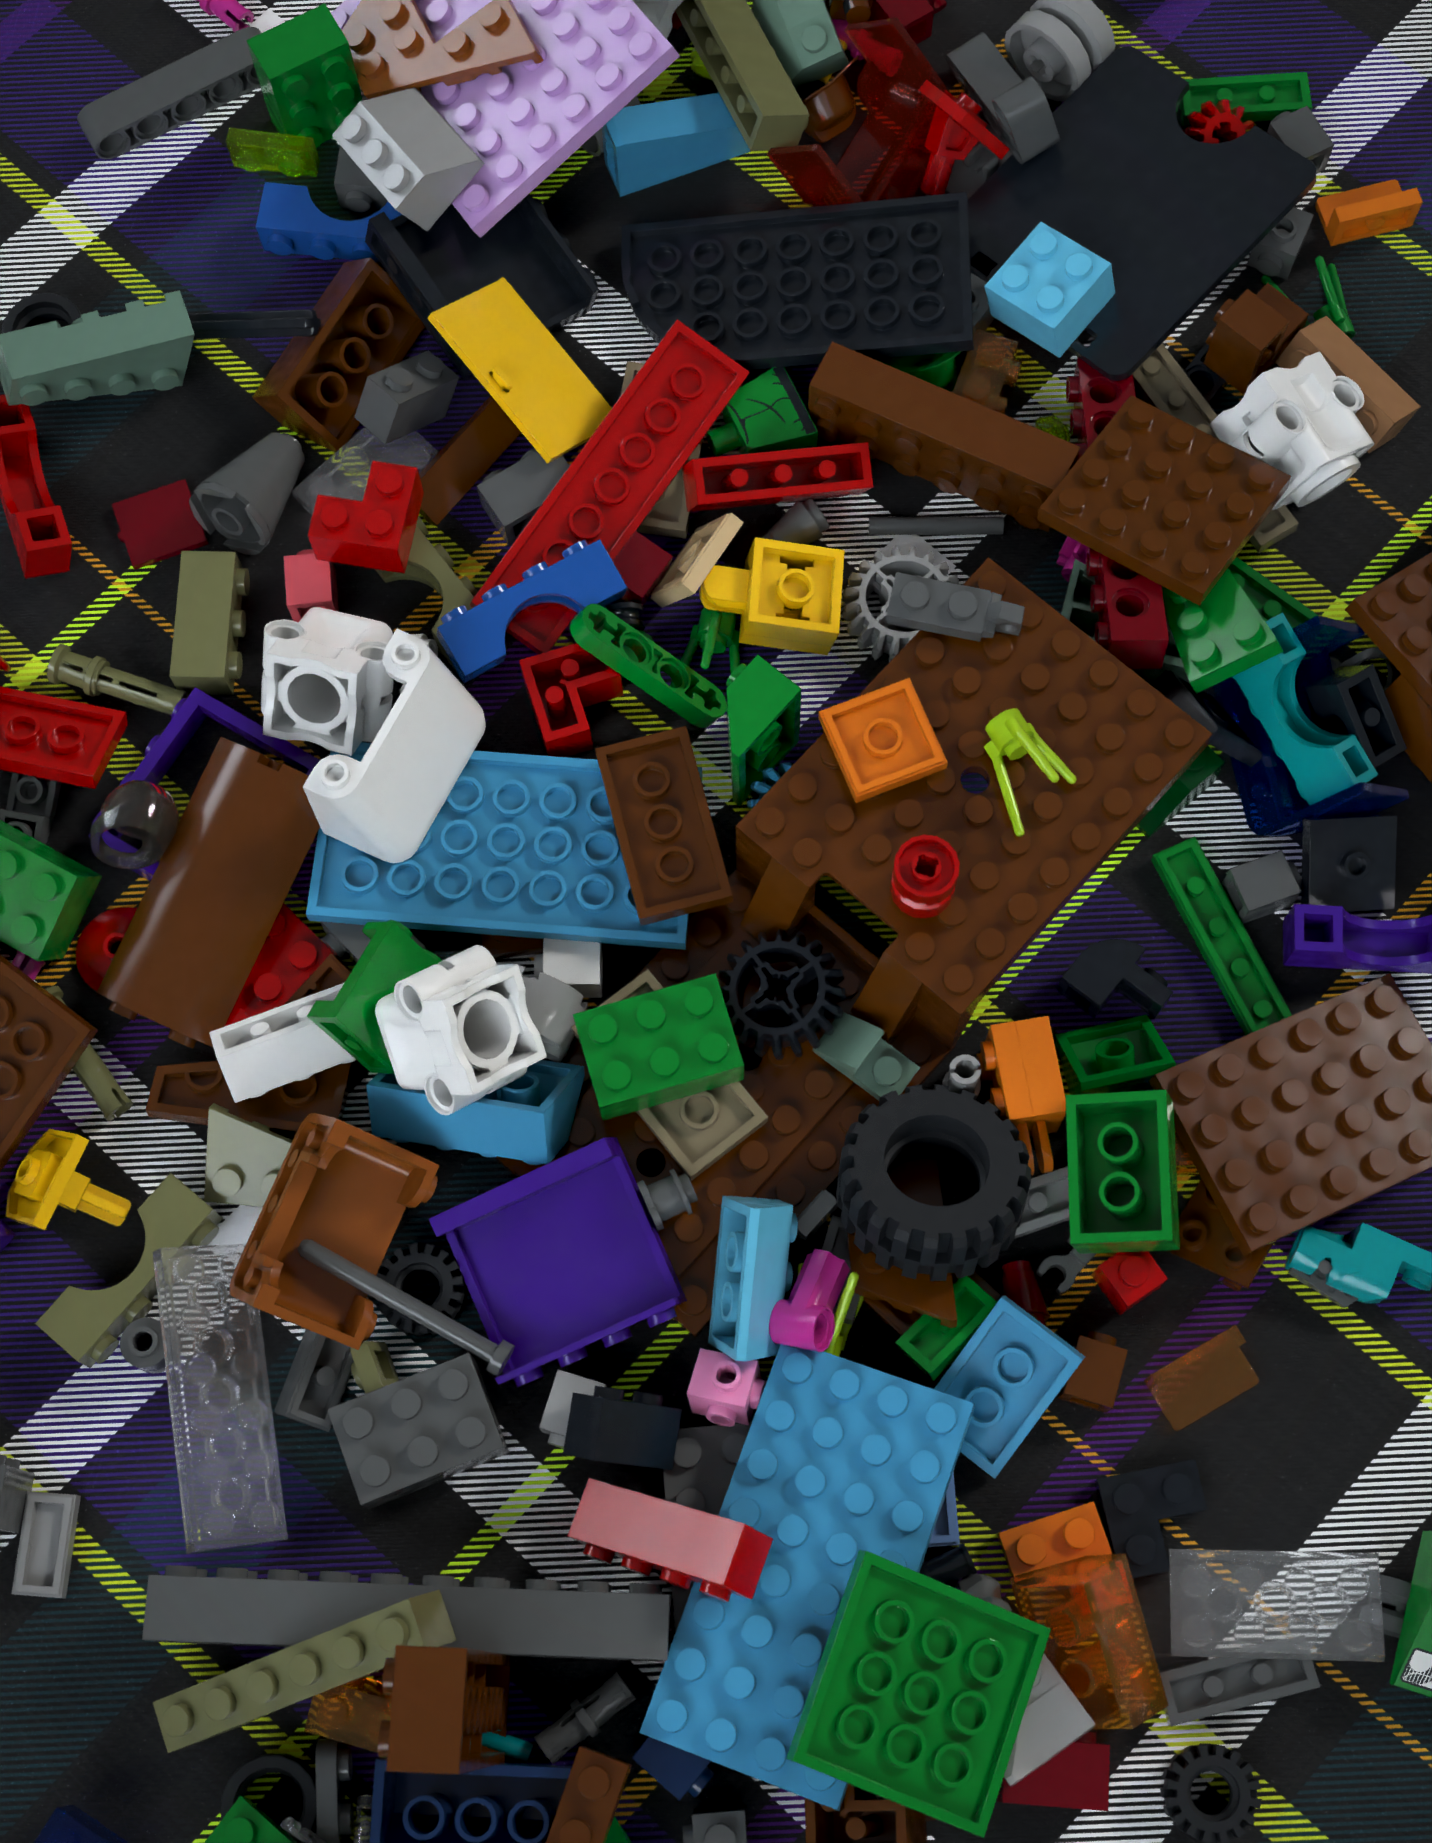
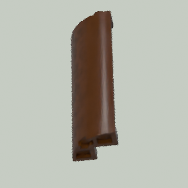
M220 737L97 993L112 1000L109 1010L134 1021L137 1015L140 1014L168 1027L171 1030L167 1037L194 1049L197 1041L213 1047L209 1032L225 1026L320 828L303 789V785L309 775L286 764L263 756V754L241 744Z

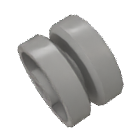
M1037 0L1030 7V11L1025 12L1008 29L1004 42L1008 58L1017 74L1023 80L1032 76L1041 87L1045 97L1057 102L1065 101L1114 52L1116 45L1110 24L1092 0Z

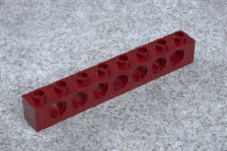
M1078 357L1074 376H1067L1066 402L1074 404V409H1071L1070 435L1078 437V443H1075V445L1080 446L1077 461L1131 395L1136 397L1133 374L1124 380L1113 381L1100 374ZM1088 548L1086 553L1087 576H1094L1095 585L1091 586L1090 608L1092 613H1099V622L1095 624L1094 641L1130 669H1162L1169 642L1162 586Z

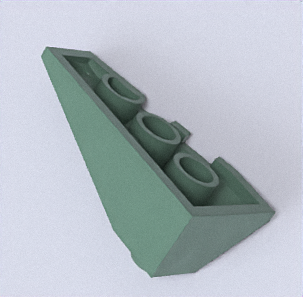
M753 0V14L759 21L760 27L770 45L774 48L795 90L835 73L849 64L824 0Z

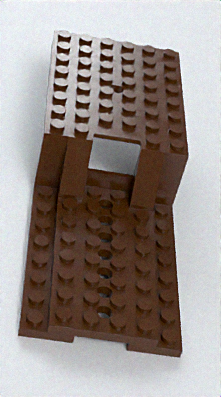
M988 557L963 585L991 590V593L994 592L1002 595L1001 601L1024 606V617L1019 636L995 631L993 638L981 637L980 642L920 630L857 696L859 697L910 677L947 759V769L855 803L826 734L823 732L736 825V870L728 878L734 902L697 911L689 919L686 950L662 948L636 977L649 969L662 987L666 988L716 973L720 987L726 986L718 977L719 970H734L727 960L728 953L736 954L742 958L745 955L741 947L743 940L750 942L752 948L760 945L758 940L760 931L767 934L770 942L776 941V933L779 928L786 931L788 942H791L794 935L800 931L805 934L806 946L816 939L819 940L823 946L822 954L831 952L835 956L836 963L832 969L842 970L844 980L836 986L844 988L847 997L845 1000L835 1004L840 1006L843 1012L884 1030L885 1033L882 1039L920 1067L906 1087L922 1085L955 1048L970 1017L985 994L1203 752L1212 733ZM1012 708H1018L1025 721L1032 724L1040 738L1066 764L1077 779L1074 784H1069L1057 772L1059 781L1053 783L1041 771L1029 754L1017 760H1009L1007 755L1003 756L1024 828V835L1022 837L1015 835L992 760L984 749V746L991 741V738L985 731L986 725L995 716ZM968 773H978L986 779L988 787L981 793H970L963 788L960 780ZM920 835L937 836L947 841L956 851L960 862L959 876L954 896L949 906L939 915L926 919L911 917L902 912L893 902L890 892L896 853L902 844L910 838ZM823 876H829L897 933V938L884 951L880 960L814 905L815 886ZM787 961L770 964V966L778 971H788L795 966L798 968L803 967L801 964ZM757 973L750 979L745 989L743 998L744 1008L752 1003L750 998L760 988L761 980ZM769 980L774 990V996L777 997L778 1001L784 1000L786 1005L792 1009L787 998V992L784 991L783 987L777 988L774 982ZM802 998L800 1008L806 1016L814 1006L815 1001H807ZM827 1018V1020H828L831 1024H832L833 1021L835 1020V1019H833V1018ZM762 1019L756 1022L757 1024L766 1027V1022H764ZM820 1030L816 1033L819 1040L824 1034ZM577 1039L570 1046L566 1057L559 1063L584 1066L585 1076L569 1140L551 1162L602 1138L617 1137L636 1183L644 1180L647 1186L669 1176V1170L671 1169L675 1170L678 1177L685 1174L636 1111L608 1120H602L579 1039ZM808 1040L800 1044L803 1049L801 1057H796L791 1046L785 1047L784 1058L777 1060L773 1054L772 1046H770L768 1052L762 1057L761 1064L756 1069L744 1070V1080L739 1082L768 1116V1122L695 1179L690 1180L698 1198V1201L690 1204L693 1214L688 1215L685 1211L662 1222L664 1229L657 1231L687 1299L686 1302L674 1307L677 1317L673 1319L694 1338L710 1323L722 1195L779 1199L793 1205V1213L798 1217L822 1190H828L838 1179L841 1151L851 1124L858 1122L859 1113L869 1104L874 1103L878 1107L879 1101L814 1053L812 1051L813 1047ZM646 1153H658L666 1162L664 1170L655 1177L644 1176L637 1168L639 1159ZM494 1157L516 1178L546 1165H530L523 1160Z

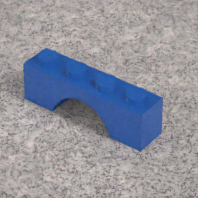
M265 182L256 229L263 250L277 255L286 256L291 253L311 255L321 260L333 258L359 260L371 257L375 262H379L365 243L369 219L384 212L391 221L402 214L387 202L378 212L367 218L353 221L338 220L327 216L315 206L307 186Z
M600 539L590 545L587 544L586 540L579 541L562 552L564 559L549 567L545 561L536 564L521 575L524 580L509 589L505 583L500 584L481 596L484 601L483 603L470 610H467L465 605H462L441 617L443 624L437 627V637L463 683L474 679L505 661L506 629L512 619L525 608L539 603H557L579 613L587 605L598 604L605 607L624 596L627 586Z

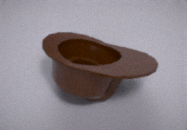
M859 55L830 83L802 101L809 113L808 125L804 131L820 143H826L843 133L853 123L856 115V102L844 74L858 60Z

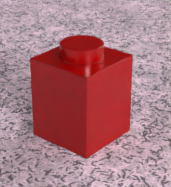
M1148 1251L1117 1252L1098 1265L1091 1274L1119 1315L1158 1290L1168 1280Z

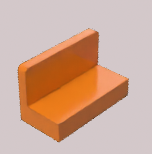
M1393 179L1319 197L1315 208L1330 246H1335L1412 227L1423 201L1417 188L1402 191L1398 181Z

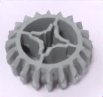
M895 545L891 549V557H886L878 549L874 553V563L863 559L859 564L860 573L852 572L848 578V585L850 587L843 591V602L846 605L843 607L842 616L844 620L850 621L847 625L849 636L859 635L857 646L860 650L871 645L873 646L872 657L874 660L880 658L883 653L889 654L890 662L920 631L886 622L896 572L959 584L957 575L947 576L949 571L947 561L933 565L935 556L932 551L927 553L924 558L917 557L918 551L914 545L910 548L908 555H901L900 549ZM873 591L880 596L879 602L883 605L880 615L876 619L871 615L866 603ZM903 629V630H907V631H909V632H899V631H896V630Z

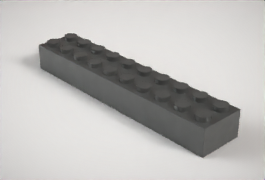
M166 1565L165 1575L148 1576L142 1640L166 1643L290 1647L408 1598L440 1589L457 1640L442 1647L470 1648L510 1656L665 1662L668 1661V1652L671 1647L673 1601L670 1595L662 1594L660 1584L630 1583L629 1593L611 1592L612 1585H609L608 1582L578 1581L577 1591L561 1590V1583H557V1580L526 1579V1589H511L510 1581H505V1578L474 1577V1587H459L460 1579H454L453 1576L423 1575L422 1585H409V1577H402L401 1574L371 1573V1583H358L359 1575H351L349 1572L320 1571L319 1581H308V1573H299L300 1571L268 1569V1579H257V1571H248L245 1568L217 1567L216 1577H207L208 1570L197 1569V1567Z

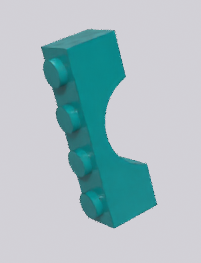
M1282 612L1265 622L1276 636L1284 652L1232 676V678L1237 681L1247 698L1250 711L1260 720L1270 737L1276 755L1284 761L1296 782L1299 794L1307 800L1314 812L1359 788L1376 777L1378 773L1355 734L1339 735L1327 732L1312 723L1302 711L1296 697L1295 676L1306 651Z

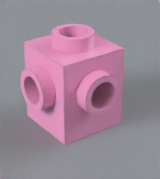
M700 1348L687 1391L692 1413L706 1416L710 1422L720 1426L732 1427L735 1423L749 1426L754 1409L757 1410L767 1381L762 1380L757 1360L735 1361L724 1353Z

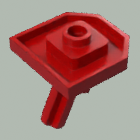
M926 79L919 88V91L936 106L924 145L931 151L921 183V191L928 195H940L946 191L955 159L963 161L977 142L981 143L1001 160L1010 149L986 129L988 124L977 116L982 108L964 92L956 98L947 90L941 91Z

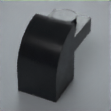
M1107 939L1089 946L1065 972L1057 987L1058 992L1093 1018L1097 1016L1116 991L1120 992L1154 1019L1166 1006L1173 994V991L1167 988V981L1159 973L1150 968L1143 970L1137 965L1146 948L1124 939Z

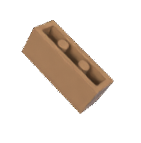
M1327 316L1299 330L1276 360V363L1281 368L1292 369L1297 367L1304 357L1320 351L1336 376L1349 377L1357 383L1364 394V404L1355 415L1375 443L1367 451L1368 453L1396 437L1421 407Z

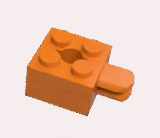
M1049 1016L990 1025L985 1041L980 1043L981 1053L976 1054V1059L980 1063L978 1070H981L980 1080L981 1082L988 1081L990 1087V1099H987L985 1103L989 1101L1000 1109V1119L1004 1121L1008 1118L1018 1129L1017 1141L1021 1140L1026 1144L1030 1156L1028 1166L1031 1169V1175H1034V1160L1029 1136L1033 1138L1041 1173L1053 1172V1155L1048 1133L1057 1132L1066 1115V1097Z

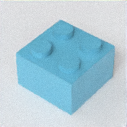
M1040 222L984 286L991 316L1059 358L1115 294L1111 263L1043 222Z

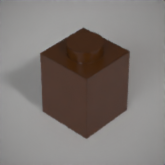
M1089 1331L1087 1337L1079 1335L1073 1341L1072 1347L1083 1354L1085 1358L1059 1392L1058 1399L1104 1413L1110 1411L1114 1406L1128 1350L1117 1347V1339L1103 1333Z

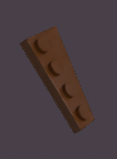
M218 1061L157 1066L145 1110L151 1118L208 1125V1110L215 1103L229 1109L230 1114L251 1123L256 1121L270 1127V1131L281 1136L295 1137L301 1123L310 1113L330 1116L339 1120L343 1119L355 1061L336 1065L315 1073L305 1080L293 1081L269 1090L262 1096L248 1098L237 1103L233 1100Z

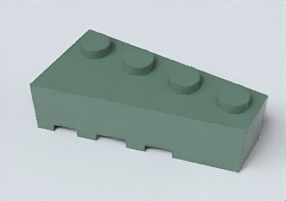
M180 290L164 294L166 302L145 306L143 299L125 303V312L100 317L97 310L80 314L81 317L74 320L71 325L61 327L57 321H52L0 334V380L8 406L20 404L35 406L46 401L64 399L79 401L90 396L107 394L122 396L133 391L151 389L165 391L182 386L195 333Z

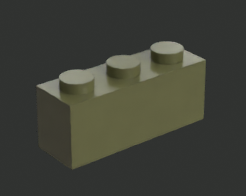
M181 552L169 675L178 690H184L191 694L196 687L206 694L233 695L235 679H241L243 661L242 654L237 652L238 637H244L246 633V614L244 610H241L242 596H248L250 575L249 570L242 567L236 552Z

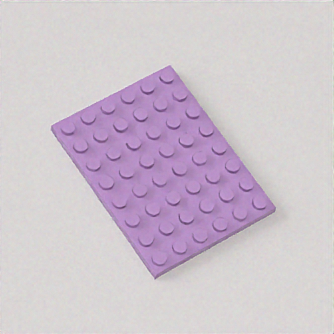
M345 0L331 12L341 30L361 0ZM415 0L436 42L492 1ZM511 0L544 61L535 64L531 59L503 66L502 73L495 75L483 73L475 80L446 86L444 82H439L421 87V94L484 162L482 168L452 202L470 228L480 238L680 57L669 41L632 0Z

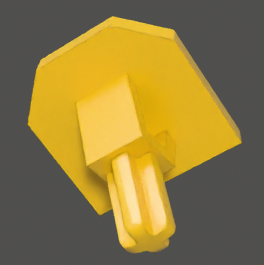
M49 1128L31 1146L26 1157L18 1167L15 1179L8 1191L5 1217L21 1224L45 1230L57 1205L75 1213L77 1210H80L118 1227L125 1221L131 1207V1202L92 1184L90 1178L74 1171L89 1142L88 1139L78 1134Z

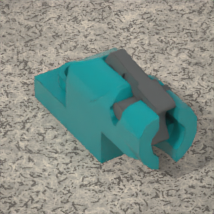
M1363 1222L1351 1231L1347 1242L1343 1241L1344 1235L1316 1229L1311 1226L1299 1230L1284 1265V1268L1289 1270L1288 1273L1341 1308L1349 1306L1356 1300L1366 1304H1377L1388 1297L1397 1273L1403 1274L1402 1280L1410 1286L1425 1291H1430L1432 1287L1431 1252Z

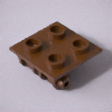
M1201 1179L1179 1217L1180 1250L1165 1251L1223 1277L1222 1283L1239 1292L1242 1286L1247 1289L1249 1288L1274 1243L1243 1256Z

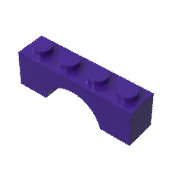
M1294 904L1283 920V966L1432 974V914L1408 920H1373L1354 916L1345 911L1343 906Z

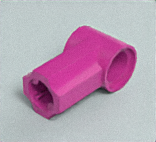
M814 1249L813 1253L807 1254L789 1299H780L772 1309L769 1321V1334L774 1343L816 1352H824L828 1348L835 1328L833 1309L850 1271L845 1260L834 1256L829 1251Z

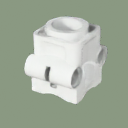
M1320 351L1304 357L1295 368L1276 367L1262 372L1247 387L1244 397L1235 407L1222 411L1209 424L1219 440L1291 476L1287 490L1272 510L1293 502L1298 507H1302L1326 495L1360 468L1361 463L1358 459L1375 444L1355 415L1364 404V394L1361 388L1349 377L1336 376Z
M321 607L310 608L299 622L283 619L267 623L264 627L262 664L264 670L262 673L261 712L264 715L263 735L283 740L308 741L318 744L329 751L350 756L354 754L362 741L373 742L392 709L393 696L391 693L393 691L394 679L386 672L382 657L385 647L393 635L391 628L381 621Z
M475 945L438 964L398 981L394 986V992L382 997L377 1002L375 1007L376 1019L399 1086L406 1090H425L426 1097L434 1110L441 1115L447 1116L483 1098L486 1094H490L523 1077L527 1072V1067L547 1057L540 1033L532 1022L527 1010L526 988L518 964L497 965L494 957L486 948Z

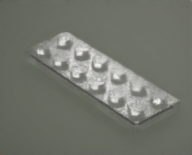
M246 1243L166 1247L152 1252L187 1554L275 1543L288 1539L260 1310L232 1297L229 1293L234 1270Z

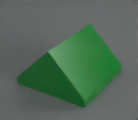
M1147 1015L1055 1035L1070 1095L1151 1090L1153 1088L1149 1080L1155 1074L1176 1066L1175 1060Z

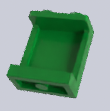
M394 920L367 922L362 932L371 941L334 1001L316 1000L307 1017L371 1073L395 1074L376 1019V1004L382 997L394 992V986L398 981L438 964L442 960L436 954L420 947L411 938L412 932L403 924Z

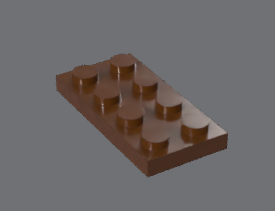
M683 726L596 748L595 752L640 925L643 926L733 903L732 890L687 727Z

